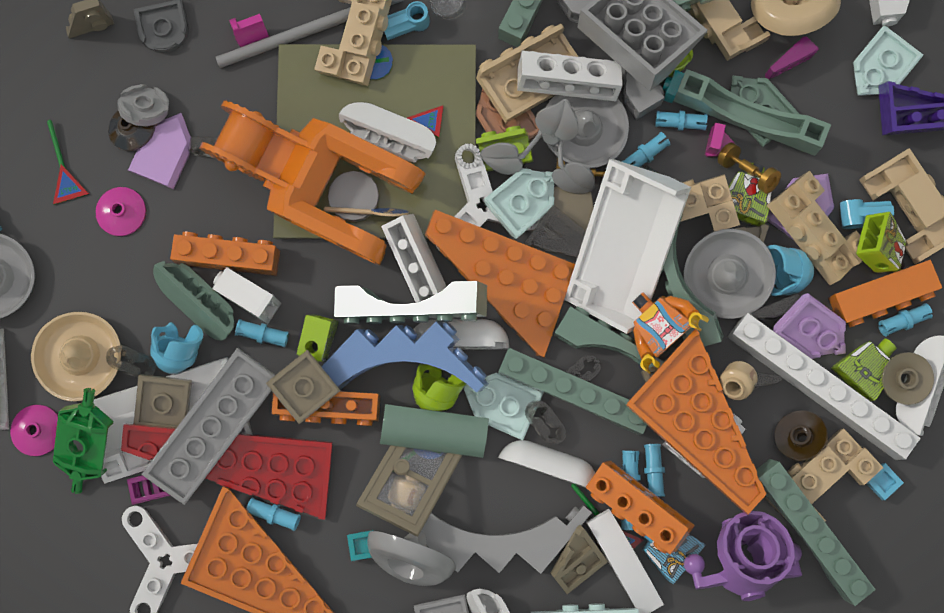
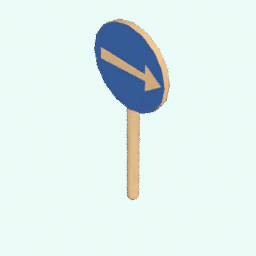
M324 207L326 212L375 214L381 216L409 215V211L395 208L369 210Z

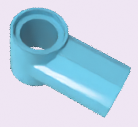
M419 1L412 2L406 9L388 15V26L384 32L387 40L414 30L424 31L430 24L426 5ZM417 13H421L424 15L419 20L412 19V17Z
M860 199L840 202L842 228L856 229L863 227L866 215L891 212L894 216V206L891 204V201L863 202Z

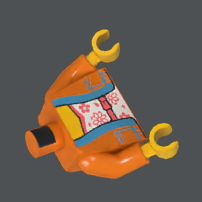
M644 292L641 293L632 302L642 313L633 322L635 325L633 332L636 348L642 359L640 363L641 368L650 374L649 365L653 363L659 369L660 363L653 357L657 358L689 328L692 327L701 331L702 329L698 326L699 320L701 319L708 323L709 318L700 314L688 300L674 296H662L653 303Z

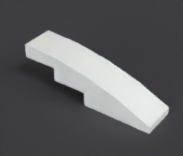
M607 509L588 520L586 523L634 607L639 610V613H651L663 606L664 604L611 511Z

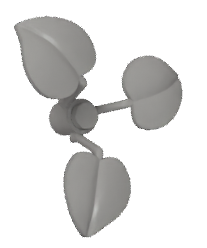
M566 98L538 112L535 123L539 128L538 134L522 153L519 154L517 147L509 143H496L484 148L480 152L482 160L493 170L501 174H515L523 167L521 159L525 158L539 139L543 137L547 144L553 145L558 143V166L560 168L552 173L555 184L564 191L576 194L588 193L595 189V177L590 168L578 162H570L566 165L563 163V140H571L578 133L576 114Z

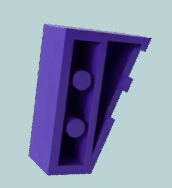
M887 81L878 86L882 136L944 130V94L920 90V88L913 86L907 87L892 81Z

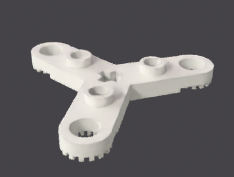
M473 144L462 145L455 153V162L468 203L454 217L479 227L486 220L501 224L488 207L485 208L486 212H483L482 208H477L480 199L484 202V199L493 191L485 165L480 156V150ZM463 151L473 153V163L463 162L461 156ZM544 216L526 231L538 229L544 221Z
M132 506L123 513L122 524L150 564L131 604L130 613H138L137 609L141 603H147L151 608V613H158L175 574L186 572L197 544L174 547L147 509L141 506ZM136 511L143 518L142 523L137 527L133 526L129 521L131 514ZM169 554V560L172 561V565H167L163 568V562L160 561V557H165Z

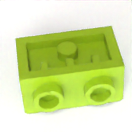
M513 126L507 128L504 133L496 134L495 131L483 133L481 138L476 139V144L481 152L484 148L496 143H509L515 145L520 154L530 144V140L525 128L521 129V126ZM531 150L525 158L521 159L523 164L533 162ZM483 161L486 171H493V169Z

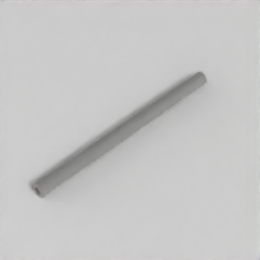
M392 0L391 5L402 2L404 0ZM351 7L216 56L217 63L220 68L277 48L279 44H288L347 22Z

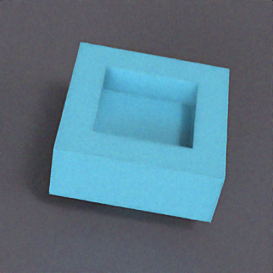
M882 463L883 469L866 484L881 500H886L904 482L886 463Z

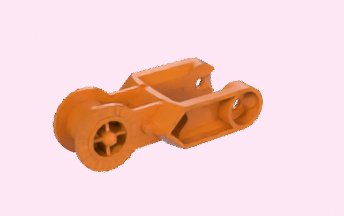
M224 100L221 108L230 115L215 145L202 142L199 149L218 161L225 163L227 170L231 172L239 170L250 177L263 181V187L270 190L267 204L268 211L367 261L380 265L387 246L385 241L346 223L344 219L338 216H332L316 208V205L340 159L411 194L419 187L426 173L412 163L331 123L312 118L301 132L291 129L289 133L271 121L266 120L260 112H252L245 107Z

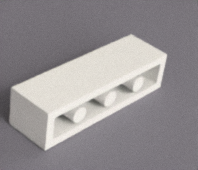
M414 214L403 215L381 226L416 303L433 297L447 287Z

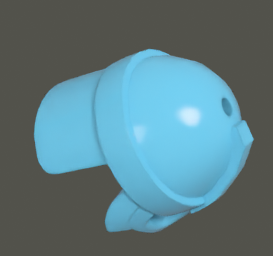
M778 245L767 246L775 263V284L778 288H773L772 296L796 294L811 283L814 276V266L804 251Z
M172 322L164 327H154L151 334L150 354L156 366L169 374L180 373L195 363L198 349L203 339V331L198 325H193L184 339L179 337L178 329ZM161 332H165V335L159 336Z

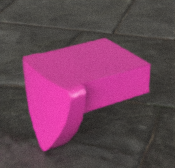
M260 14L237 22L236 18L229 20L235 39L240 47L269 37Z
M715 123L711 128L705 152L706 157H718L726 144L734 143L724 132V124Z

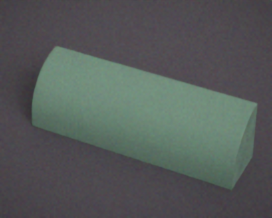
M385 404L380 444L483 458L489 418Z

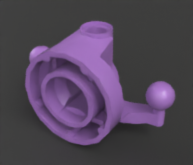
M751 511L748 515L743 512L722 522V529L717 540L718 557L724 568L720 573L702 577L701 573L705 568V561L699 554H690L684 560V568L692 575L695 589L723 586L725 589L740 595L742 601L763 598L766 596L765 592L782 579L802 576L799 560L802 556L800 546L793 543L787 529L776 518L759 511ZM741 545H748L747 550L752 554L754 563L744 556Z

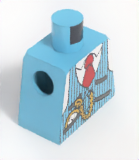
M688 535L676 552L672 554L667 552L665 554L653 545V540L645 536L648 542L642 550L670 583L674 584L685 571V558L690 554H699L705 547V544Z

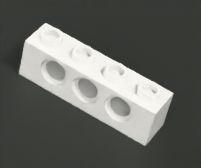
M522 51L518 63L517 91L616 101L622 88V67L616 61Z

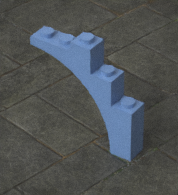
M436 321L418 340L416 339L417 333L410 326L396 325L380 343L377 342L379 340L377 335L371 330L357 329L322 366L340 390L360 374L374 367L401 361L418 362L443 369L465 382L476 393L483 391L489 384L485 380L486 374L477 366L473 368L466 361L468 356L460 348L457 347L455 349L453 347L460 339L455 335L457 330L449 322Z

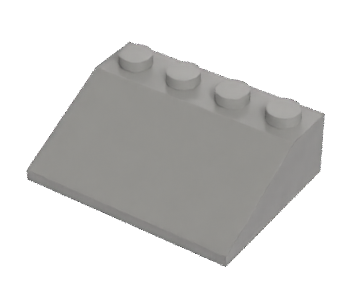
M592 0L581 9L577 26L578 29L649 91L653 90L668 77L708 31L673 0Z

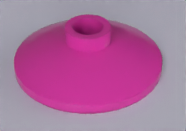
M117 187L107 191L101 196L96 206L98 224L105 232L114 236H127L134 233L141 227L146 216V206L142 197L136 191L126 187ZM122 206V211L116 214L114 212L115 208Z
M31 405L22 409L15 416L11 424L10 434L14 446L20 452L29 456H42L51 452L55 446L58 414L51 408L43 405ZM35 425L37 431L32 435L29 430L31 426Z

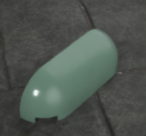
M162 261L154 265L153 274L156 283L168 299L211 338L221 341L229 336L234 326L233 309L189 266L183 263L178 265Z

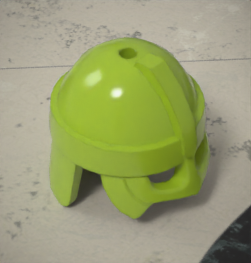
M421 363L418 366L412 389L416 404L421 409L442 412L454 406L458 395L466 383L453 374L446 380L441 377L442 369Z

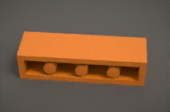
M931 260L839 292L828 299L834 313L844 319L846 324L848 323L849 328L864 323L863 318L869 315L876 319L888 314L887 309L895 306L898 311L911 306V300L919 298L920 302L936 297L934 292L942 289V285Z

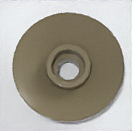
M905 352L897 354L886 363L883 369V388L886 394L897 403L904 405L917 404L923 401L933 388L934 373L932 367L924 357L916 353ZM905 373L907 375V380L903 383L901 381V376Z

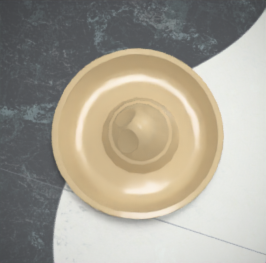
M751 0V9L755 19L765 29L786 36L803 35L822 28L836 16L841 6V0Z
M87 312L66 313L49 321L38 332L31 351L32 368L40 384L53 396L66 401H82L85 388L95 389L94 396L101 393L116 376L121 362V345L115 330L103 318Z

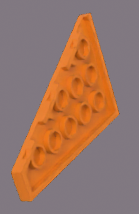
M434 210L425 236L458 268V271L467 281H479L487 285V301L496 309L501 318L517 332V335L533 349L537 356L545 357L575 264Z

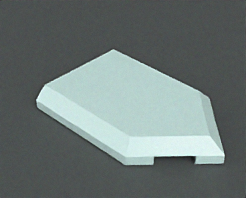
M883 26L853 62L858 96L879 94L878 86L887 81L896 82V84L900 85L923 57V54L887 26Z
M522 168L484 199L485 205L515 239L554 207L555 182L552 178L553 172L532 171L531 169Z
M498 373L491 374L485 378L489 384L481 392L476 393L467 384L464 386V391L474 416L489 418V426L520 440L524 439L542 398V392Z

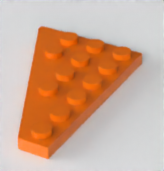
M694 329L630 399L626 406L748 515L765 497L766 492L747 452L742 434L735 423L732 410L728 406L720 381L711 365L708 352H706L699 336L700 333Z
M223 486L181 584L251 613H334L232 491Z

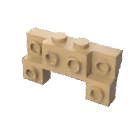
M338 0L339 2L351 4L339 50L321 46L314 70L320 74L368 86L376 56L381 51L382 34L388 26L387 16L392 0Z
M713 0L705 4L698 2L691 5V10L688 11L693 18H696L708 30L704 37L709 38L712 44H717L727 61L744 51L752 50L766 42L770 37L768 31L765 33L762 31L755 17L741 24L742 19L729 0Z
M910 148L859 179L872 200L890 191L918 232L906 240L905 250L914 264L944 248V196L939 193L935 187L934 179L924 171Z
M808 171L768 203L767 207L801 250L806 253L827 283L832 285L841 280L852 267L862 262L856 255L861 235L855 231L845 238L816 203L815 200L825 190L813 174Z
M725 174L698 183H694L693 179L682 182L690 186L691 190L681 221L709 213L714 232L740 225Z
M839 429L827 440L824 449L817 456L804 461L801 465L796 463L787 472L809 502L813 504L846 472L859 485H865L883 467L866 448H861L845 429ZM765 497V499L772 505V507L780 513V511L772 504V502L767 497ZM818 512V514L821 516V518H822V519L824 520V522H825L826 520H825V519L823 518V516Z

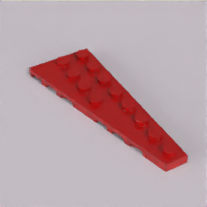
M123 424L121 451L147 460H153L176 428ZM238 434L205 479L325 520L333 442Z

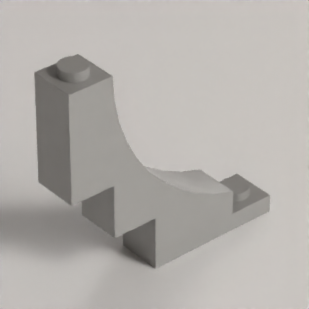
M583 505L579 509L575 506L566 516L568 520L566 525L554 516L531 529L503 535H488L466 531L450 525L431 512L421 531L426 536L427 546L453 560L456 565L455 571L457 572L476 552L498 573L502 571L517 553L541 574L569 541L577 526L582 525L592 512Z

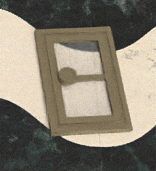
M391 445L356 506L418 537L462 455Z

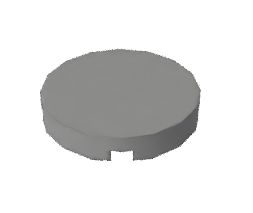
M142 84L131 86L123 90L118 99L120 116L134 125H155L163 121L168 115L169 100L166 94L156 87L154 89L147 88V85Z
M350 171L335 178L330 186L328 198L331 207L371 210L377 207L379 193L377 185L371 177L363 172ZM335 212L338 217L350 222L362 221L371 216L368 214Z

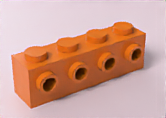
M182 232V235L174 234L170 260L178 265L183 263L192 267L225 270L227 267L232 271L277 276L280 251L273 245V242L267 240L248 243V239L233 237L232 241L223 240V237L219 235L208 234L207 238L198 237V234L193 232Z
M339 392L306 418L305 422L321 423V418L331 419V424H347V420H357V425L372 426L373 421L379 422L381 396L373 393ZM273 393L272 414L280 416V421H295L294 417Z
M611 460L601 464L586 486L591 492L590 495L593 499L602 504L606 503L612 508L611 512L616 517L630 522L633 525L632 529L636 533L653 540V545L662 553L666 554L668 552L672 554L676 552L695 526Z

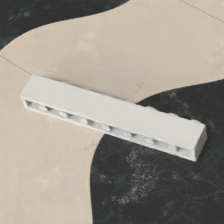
M749 313L741 317L727 336L731 341L893 459H906L920 440V437Z

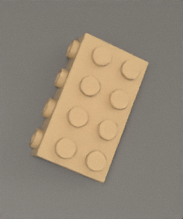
M562 24L548 26L541 32V35L535 38L530 36L521 43V46L515 49L512 47L501 53L499 58L495 60L488 59L479 66L480 69L476 79L505 123L555 96L553 94L517 91L518 63L522 51L578 57L563 34L565 28Z

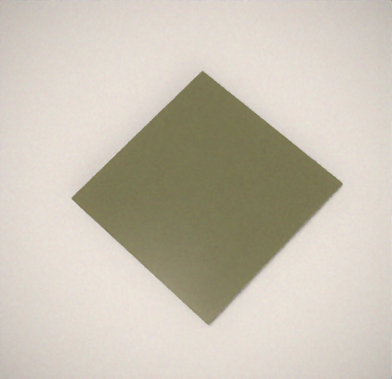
M279 44L277 125L289 133L291 129L301 132L312 118L331 123L351 133L344 122L340 123L339 113L345 106L357 102L373 104L402 117H410L444 105L440 137H435L436 145L434 151L428 159H417L416 162H410L426 173L421 184L413 194L403 191L379 177L368 174L340 159L316 208L324 211V207H331L328 198L331 184L335 178L350 171L363 172L371 177L377 185L379 201L376 208L403 209L409 211V214H414L425 239H428L425 233L434 210L454 217L468 203L455 162V153L462 145L473 144L475 146L476 45H383L391 52L393 58L392 68L384 78L370 80L369 85L365 86L320 74L314 70L320 47L325 46L339 50L340 44ZM462 152L463 162L468 164L474 162L472 152ZM326 212L332 216H337L335 212ZM274 214V239H323ZM373 214L362 221H345L380 239H387L381 226L401 216Z

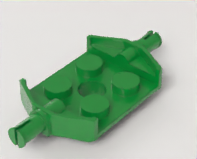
M91 388L83 390L82 403L65 406L58 413L53 463L65 472L69 479L73 480L71 492H75V494L82 493L83 480L99 478L107 471L106 468L103 469L108 428L114 421L94 405L95 389L91 390ZM74 440L82 444L83 450L77 449Z

